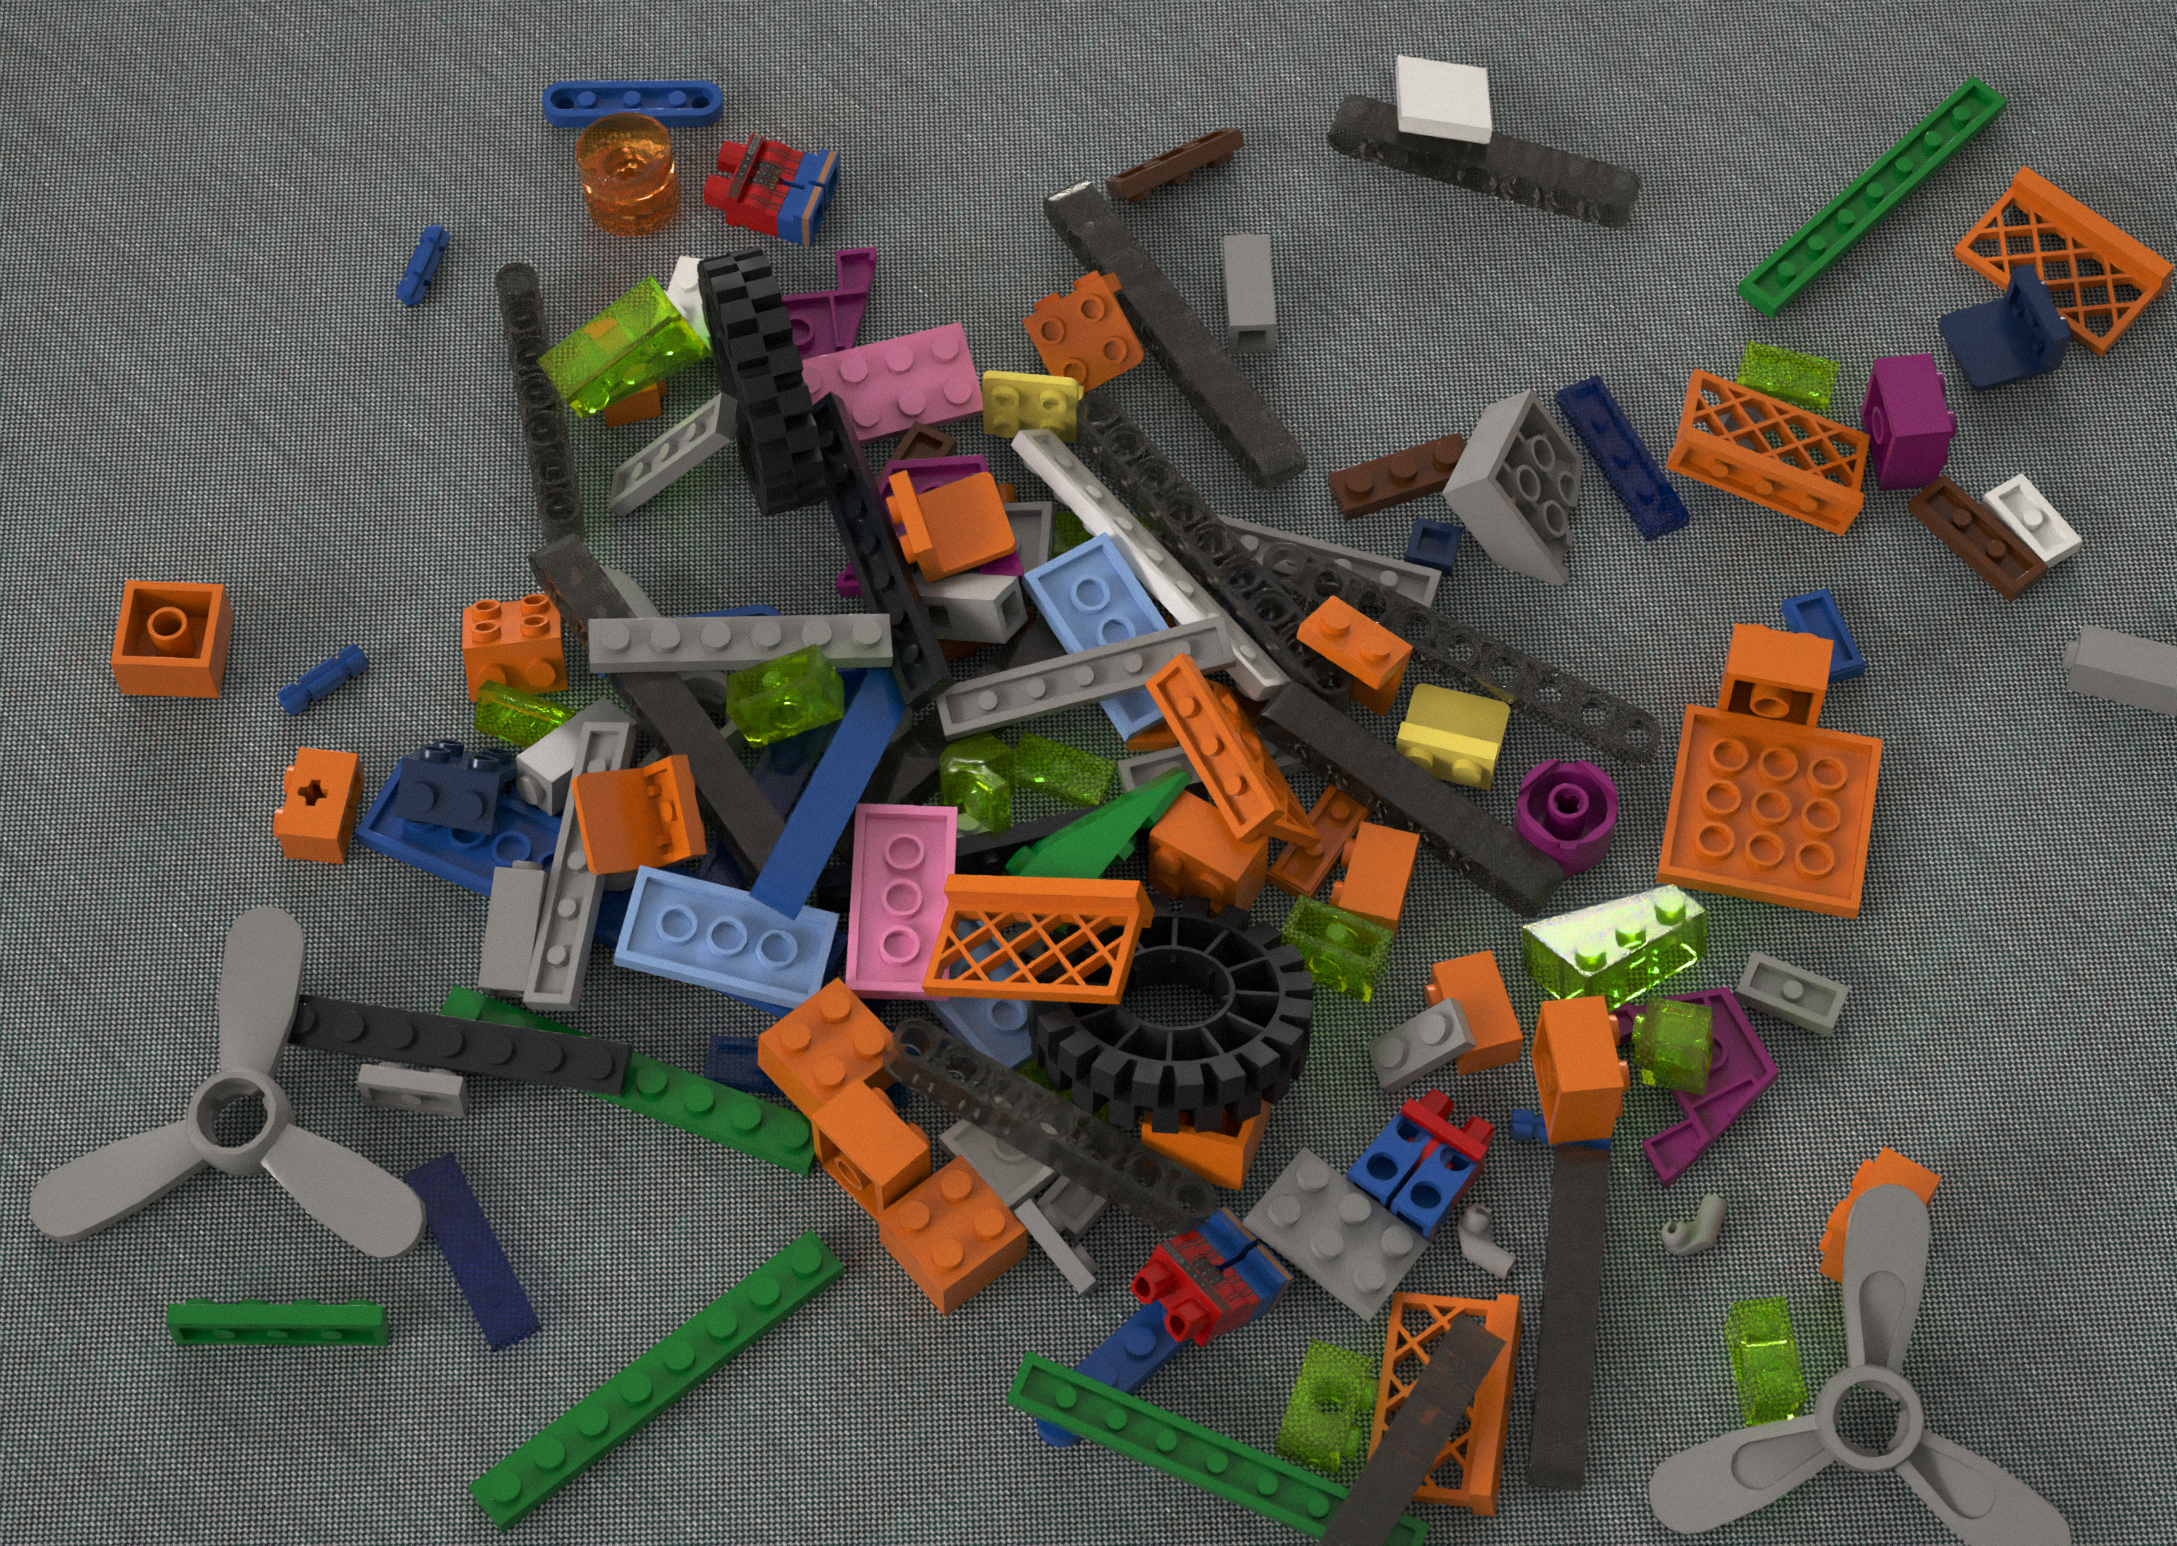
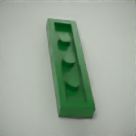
M194 1298L187 1300L185 1304H168L166 1325L176 1345L389 1346L391 1329L384 1306L376 1305L372 1301L363 1299L350 1300L345 1305H323L316 1300L299 1299L293 1301L292 1305L269 1304L260 1299H244L238 1304H216L208 1299Z

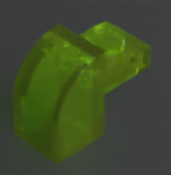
M988 731L962 739L947 747L941 754L939 762L941 806L958 807V815L963 813L969 814L970 817L977 820L993 833L1010 828V796L1016 794L1015 751Z

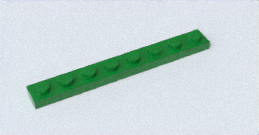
M1971 76L1739 283L1737 294L1773 320L2005 112L2008 100L1974 76Z
M454 985L439 1015L599 1039L458 985ZM634 1051L624 1098L584 1092L809 1177L816 1163L812 1123L805 1115Z
M808 1230L468 1486L470 1494L503 1534L845 1275L844 1266L813 1230Z
M1027 1351L1005 1401V1404L1331 1546H1422L1431 1525Z

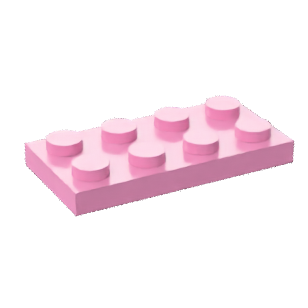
M961 322L802 361L804 368L802 376L804 382L808 385L812 405L830 391L841 397L861 445L905 435L915 421L933 428L983 415L982 392Z
M856 804L845 985L858 998L949 1001V997L927 996L922 988V984L949 903L943 890L948 875L955 874L958 807ZM951 965L944 970L942 979H950Z

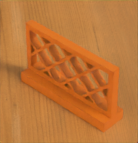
M2025 165L2013 177L2012 186L1954 247L1953 255L2005 291H2007L2011 278L2009 266L2035 264L2037 277L2039 280L2045 281L2042 263L2068 261L2071 278L2047 280L2045 283L2049 291L2072 289L2075 307L2056 308L2059 316H2064L2067 319L2071 329V336L2101 357L2105 355L2154 299L2159 301L2169 290L2175 267ZM2013 204L2028 214L2029 225L2003 227L2002 214ZM1996 222V228H1990ZM2056 233L2065 239L2066 250L2040 252L2038 235ZM2031 236L2033 253L2007 255L2005 238ZM1998 239L2000 256L1983 258L1972 251L1971 248L1979 240ZM2075 260H2096L2102 264L2104 275L2078 278ZM2131 284L2142 291L2143 294L2135 302L2116 303L2113 285ZM2106 287L2108 304L2082 306L2081 288ZM2117 314H2124V315L2118 320V315H2117ZM2110 315L2112 328L2101 339L2086 329L2084 317Z
M1695 368L1689 379L1676 442L1669 453L1666 468L1843 536L1863 506L1865 494L1861 493L1860 489L1870 435ZM1700 388L1715 393L1722 404L1710 407L1701 395ZM1751 407L1759 410L1766 421L1754 424L1743 408ZM1730 413L1741 429L1729 433L1718 416ZM1704 421L1714 435L1693 428L1692 425ZM1795 424L1803 427L1810 438L1798 441L1787 425ZM1774 430L1785 446L1773 450L1762 433ZM1748 438L1758 452L1737 445L1736 442ZM1839 441L1854 447L1853 455L1842 458L1831 442ZM1818 447L1829 463L1817 467L1806 450ZM1792 455L1802 469L1786 464L1780 459ZM1836 472L1846 486L1830 481L1824 476Z
M1179 653L1144 683L1238 841L1248 844L1261 833L1308 849H1313L1322 841L1230 687L1203 677L1192 657L1184 653Z
M949 874L943 890L949 903L922 988L927 996L1120 1004L1142 927L1150 928L1155 910L1141 881ZM960 921L983 922V927L962 941H959L956 937ZM1013 923H1029L1032 928L1009 943L999 933ZM1062 924L1078 925L1080 930L1057 945L1047 935ZM1110 926L1125 927L1123 935L1106 947L1096 937V935ZM994 937L1002 948L977 964L969 952ZM1039 939H1042L1050 950L1025 966L1017 954ZM1087 941H1090L1098 952L1073 968L1065 956ZM962 957L971 967V969L954 980L942 979L944 970ZM1010 959L1019 969V971L1002 982L990 981L986 976ZM1058 961L1067 971L1066 974L1051 984L1038 983L1034 978ZM1108 963L1113 970L1109 985H1086L1083 979Z
M1394 1291L1362 1488L1364 1496L1472 1507L1473 1515L1495 1517L1524 1319L1519 1296L1498 1294L1497 1301ZM1404 1310L1428 1311L1436 1323L1413 1339L1402 1326ZM1440 1312L1448 1314L1443 1317ZM1465 1315L1485 1316L1484 1332L1467 1344L1451 1327V1325ZM1444 1331L1459 1350L1435 1366L1421 1347ZM1401 1337L1406 1344L1398 1349ZM1482 1347L1481 1357L1479 1360L1477 1356L1474 1354V1352H1476ZM1414 1353L1428 1369V1372L1405 1388L1394 1375L1395 1367ZM1467 1358L1478 1371L1477 1381L1458 1393L1445 1378L1444 1374ZM1437 1380L1452 1399L1428 1416L1413 1397ZM1392 1386L1398 1392L1393 1398H1391ZM1475 1396L1472 1410L1466 1402ZM1406 1402L1421 1421L1397 1438L1387 1426V1417ZM1460 1408L1471 1421L1470 1430L1451 1444L1436 1424ZM1429 1430L1444 1449L1420 1466L1405 1447ZM1384 1436L1391 1442L1385 1448H1383ZM1467 1447L1466 1458L1464 1460L1463 1457L1459 1454V1452ZM1398 1452L1413 1469L1412 1473L1398 1483L1377 1481L1380 1465ZM1452 1458L1463 1471L1461 1490L1439 1488L1428 1475ZM1421 1480L1426 1486L1415 1484Z

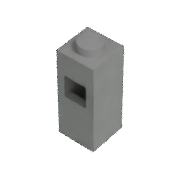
M1243 233L1223 236L1222 272L1228 354L1275 352L1277 321L1270 235Z
M918 570L913 575L937 639L1005 644L1028 620L1018 576L957 573L927 584L921 570Z
M2088 624L2083 625L2077 642L2068 640L2061 666L2063 669L2070 670L2066 686L2067 690L2177 717V646Z
M604 696L516 756L517 791L527 803L538 806L551 817L565 808L583 721L630 722L637 730L631 760L638 756V721Z
M517 860L512 862V868L495 866L477 986L490 996L523 999L550 877L547 872L542 871L543 865L539 863Z

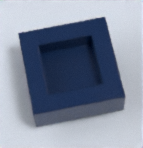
M1416 517L1404 562L1442 571L1441 575L1451 577L1462 538L1463 527Z

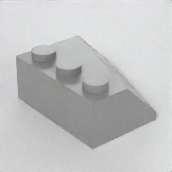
M1532 389L1486 406L1442 495L1447 500L1449 507L1460 517L1495 565L1557 586L1567 584L1569 569L1562 565L1564 550L1572 548L1574 533L1567 526L1570 509L1578 505L1583 458Z

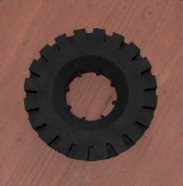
M760 246L698 261L699 293L703 302L701 305L705 325L710 335L708 340L712 358L718 369L719 374L717 378L721 392L738 400L735 421L737 422V432L735 434L737 450L743 469H746L747 480L753 496L755 495L760 512L763 513V516L768 517L824 502L826 500L824 476L826 475L823 457L819 449L821 443L818 428L811 413V410H813L808 385L804 382L802 376L804 368L797 344L794 345L793 330L786 306L783 307L781 291L775 275L773 276L767 256L764 255L763 249Z
M1168 894L1148 895V898L1155 910L1150 928L1142 927L1122 999L1131 992L1149 985L1162 983L1187 985L1207 993L1221 1005V1010L1215 1016L1194 1025L1170 1027L1152 1024L1134 1016L1123 1007L1122 999L1120 1004L1030 1000L1029 1036H1031V1051L1037 1066L1045 1065V1079L1059 1094L1072 1088V1104L1091 1115L1095 1114L1109 1102V1123L1134 1129L1143 1111L1153 1112L1152 1133L1178 1134L1179 1114L1189 1113L1197 1133L1222 1129L1224 1108L1238 1123H1241L1261 1114L1262 1099L1275 1105L1290 1091V1080H1299L1307 1061V1052H1309L1314 987L1310 971L1303 972L1304 958L1293 943L1281 947L1282 932L1265 920L1249 929L1250 912L1228 903L1215 919L1209 918L1210 899L1185 895L1181 912L1175 913L1171 912ZM1069 925L1067 935L1056 930L1050 939L1057 945L1080 930L1078 925ZM1110 926L1096 935V937L1106 947L1123 935L1125 927ZM1087 941L1065 956V958L1075 968L1098 951L1090 941ZM1046 944L1043 945V954L1050 950ZM1058 961L1034 978L1038 983L1051 984L1066 974L1067 971ZM1106 963L1085 977L1083 981L1086 985L1108 986L1113 970Z

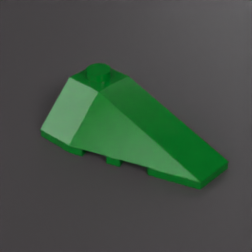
M1175 766L1041 839L1031 849L1023 846L1006 864L1005 868L1009 872L1005 876L1101 879V874L1107 867L1110 868L1118 862H1124L1135 849L1133 846L1137 841V837L1134 836L1135 832L1139 827L1143 830L1151 828L1188 785L1192 777L1178 766ZM1062 924L1055 930L1062 933L1069 925Z

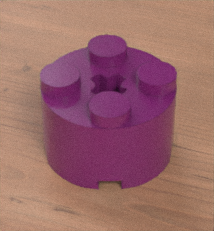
M1552 759L1537 765L1523 779L1517 798L1512 836L1519 851L1530 863L1549 872L1550 875L1558 879H1568L1576 873L1594 867L1606 856L1612 843L1618 815L1616 787L1603 770L1587 761L1577 759L1576 763H1560V759Z

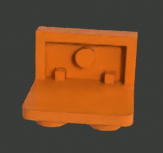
M1095 270L1072 283L1076 291L1063 298H1060L1058 293L1055 292L1033 304L1036 313L1021 320L1050 375L1077 380L1079 386H1084V394L1142 363L1145 358L1144 350L1114 296V293L1123 289L1114 272L1100 276L1098 271Z
M907 470L888 476L894 493L893 496L886 498L895 525L904 523L907 534L899 536L903 552L908 564L918 562L927 584L1007 556L1016 550L1017 543L991 473L981 472L920 495L916 494Z
M531 594L519 601L502 603L497 600L487 599L478 601L463 610L462 652L470 702L568 690V676L562 642L561 604L558 597H548L545 594Z
M1332 595L1300 624L1296 638L1312 648L1307 663H1314L1321 678L1377 715L1384 716L1393 707L1413 646Z
M687 754L669 756L642 768L583 773L572 779L571 787L587 865L593 875L599 876L638 871L640 865L655 869L674 867L708 854L705 843V828L700 819L695 795V780L690 771Z

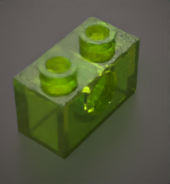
M817 644L728 675L726 683V713L752 747L757 749L844 718V681Z
M1302 894L1299 895L1280 931L1282 932L1281 947L1294 944L1304 958L1303 972L1310 971L1313 981L1367 1003L1371 1002L1390 965L1394 931Z
M1650 996L1646 1014H1636L1632 1031V1044H1636L1633 1062L1634 1064L1641 1065L1642 1083L1704 1095L1714 1052L1712 1007Z
M1785 1296L1732 1302L1724 1325V1332L1745 1426H1757L1800 1417L1808 1394Z
M1312 1338L1278 1433L1276 1454L1338 1475L1343 1458L1346 1457L1353 1460L1363 1431V1428L1355 1426L1360 1409L1370 1412L1377 1393L1379 1380L1371 1378L1374 1358ZM1324 1401H1333L1338 1403L1343 1408V1411L1336 1415H1327L1322 1413L1317 1408V1405Z

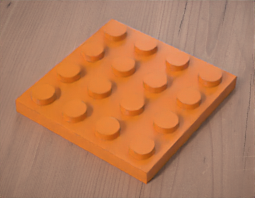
M1686 704L1656 882L1856 920L1860 908L1883 739Z

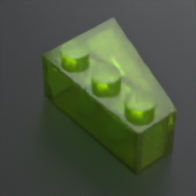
M651 274L540 357L537 362L565 402L583 420L712 355V353L687 317Z
M1674 884L1526 924L1522 926L1524 971L1559 1000L1604 995L1609 1013L1707 955V910Z

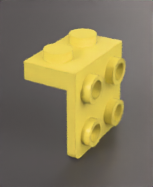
M988 370L984 372L982 379L984 434L997 435L1002 438H1014L1019 430L1049 428L1061 441L1077 443L1084 400V386H1079L1077 380L1069 377Z
M1425 683L1416 685L1405 722L1401 721L1393 768L1490 791L1509 718L1510 708L1508 704L1503 701Z

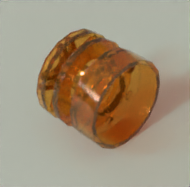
M618 112L601 117L585 128L576 142L575 159L579 176L583 183L582 189L591 220L603 231L618 236H640L656 231L671 221L680 208L682 192L678 181V173L674 166L675 158L672 143L666 127L654 117L645 114Z

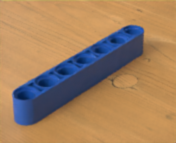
M870 667L748 895L793 921L810 895L907 708L891 667Z

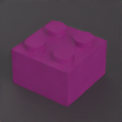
M1931 353L1874 359L1860 410V418L1864 433L1870 435L1868 447L1880 491L1929 486L1939 478L1942 466H1946L1948 463V445L1950 439L1956 437L1957 432L1956 418L1953 410L1946 409L1944 401L1946 393L1944 375L1941 371H1936Z

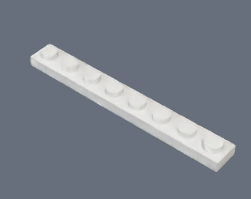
M1049 428L1019 430L1011 446L1023 458L1025 467L1039 475L1053 489L1054 497L1062 504L1069 506L1083 521V527L1095 537L1104 532L1108 534L1133 574L1142 582L1145 592L1151 598L1164 605L1174 616V622L1177 626L1220 615L1224 616L1236 660V667L1225 670L1236 681L1239 691L1254 701L1284 697L1294 682Z

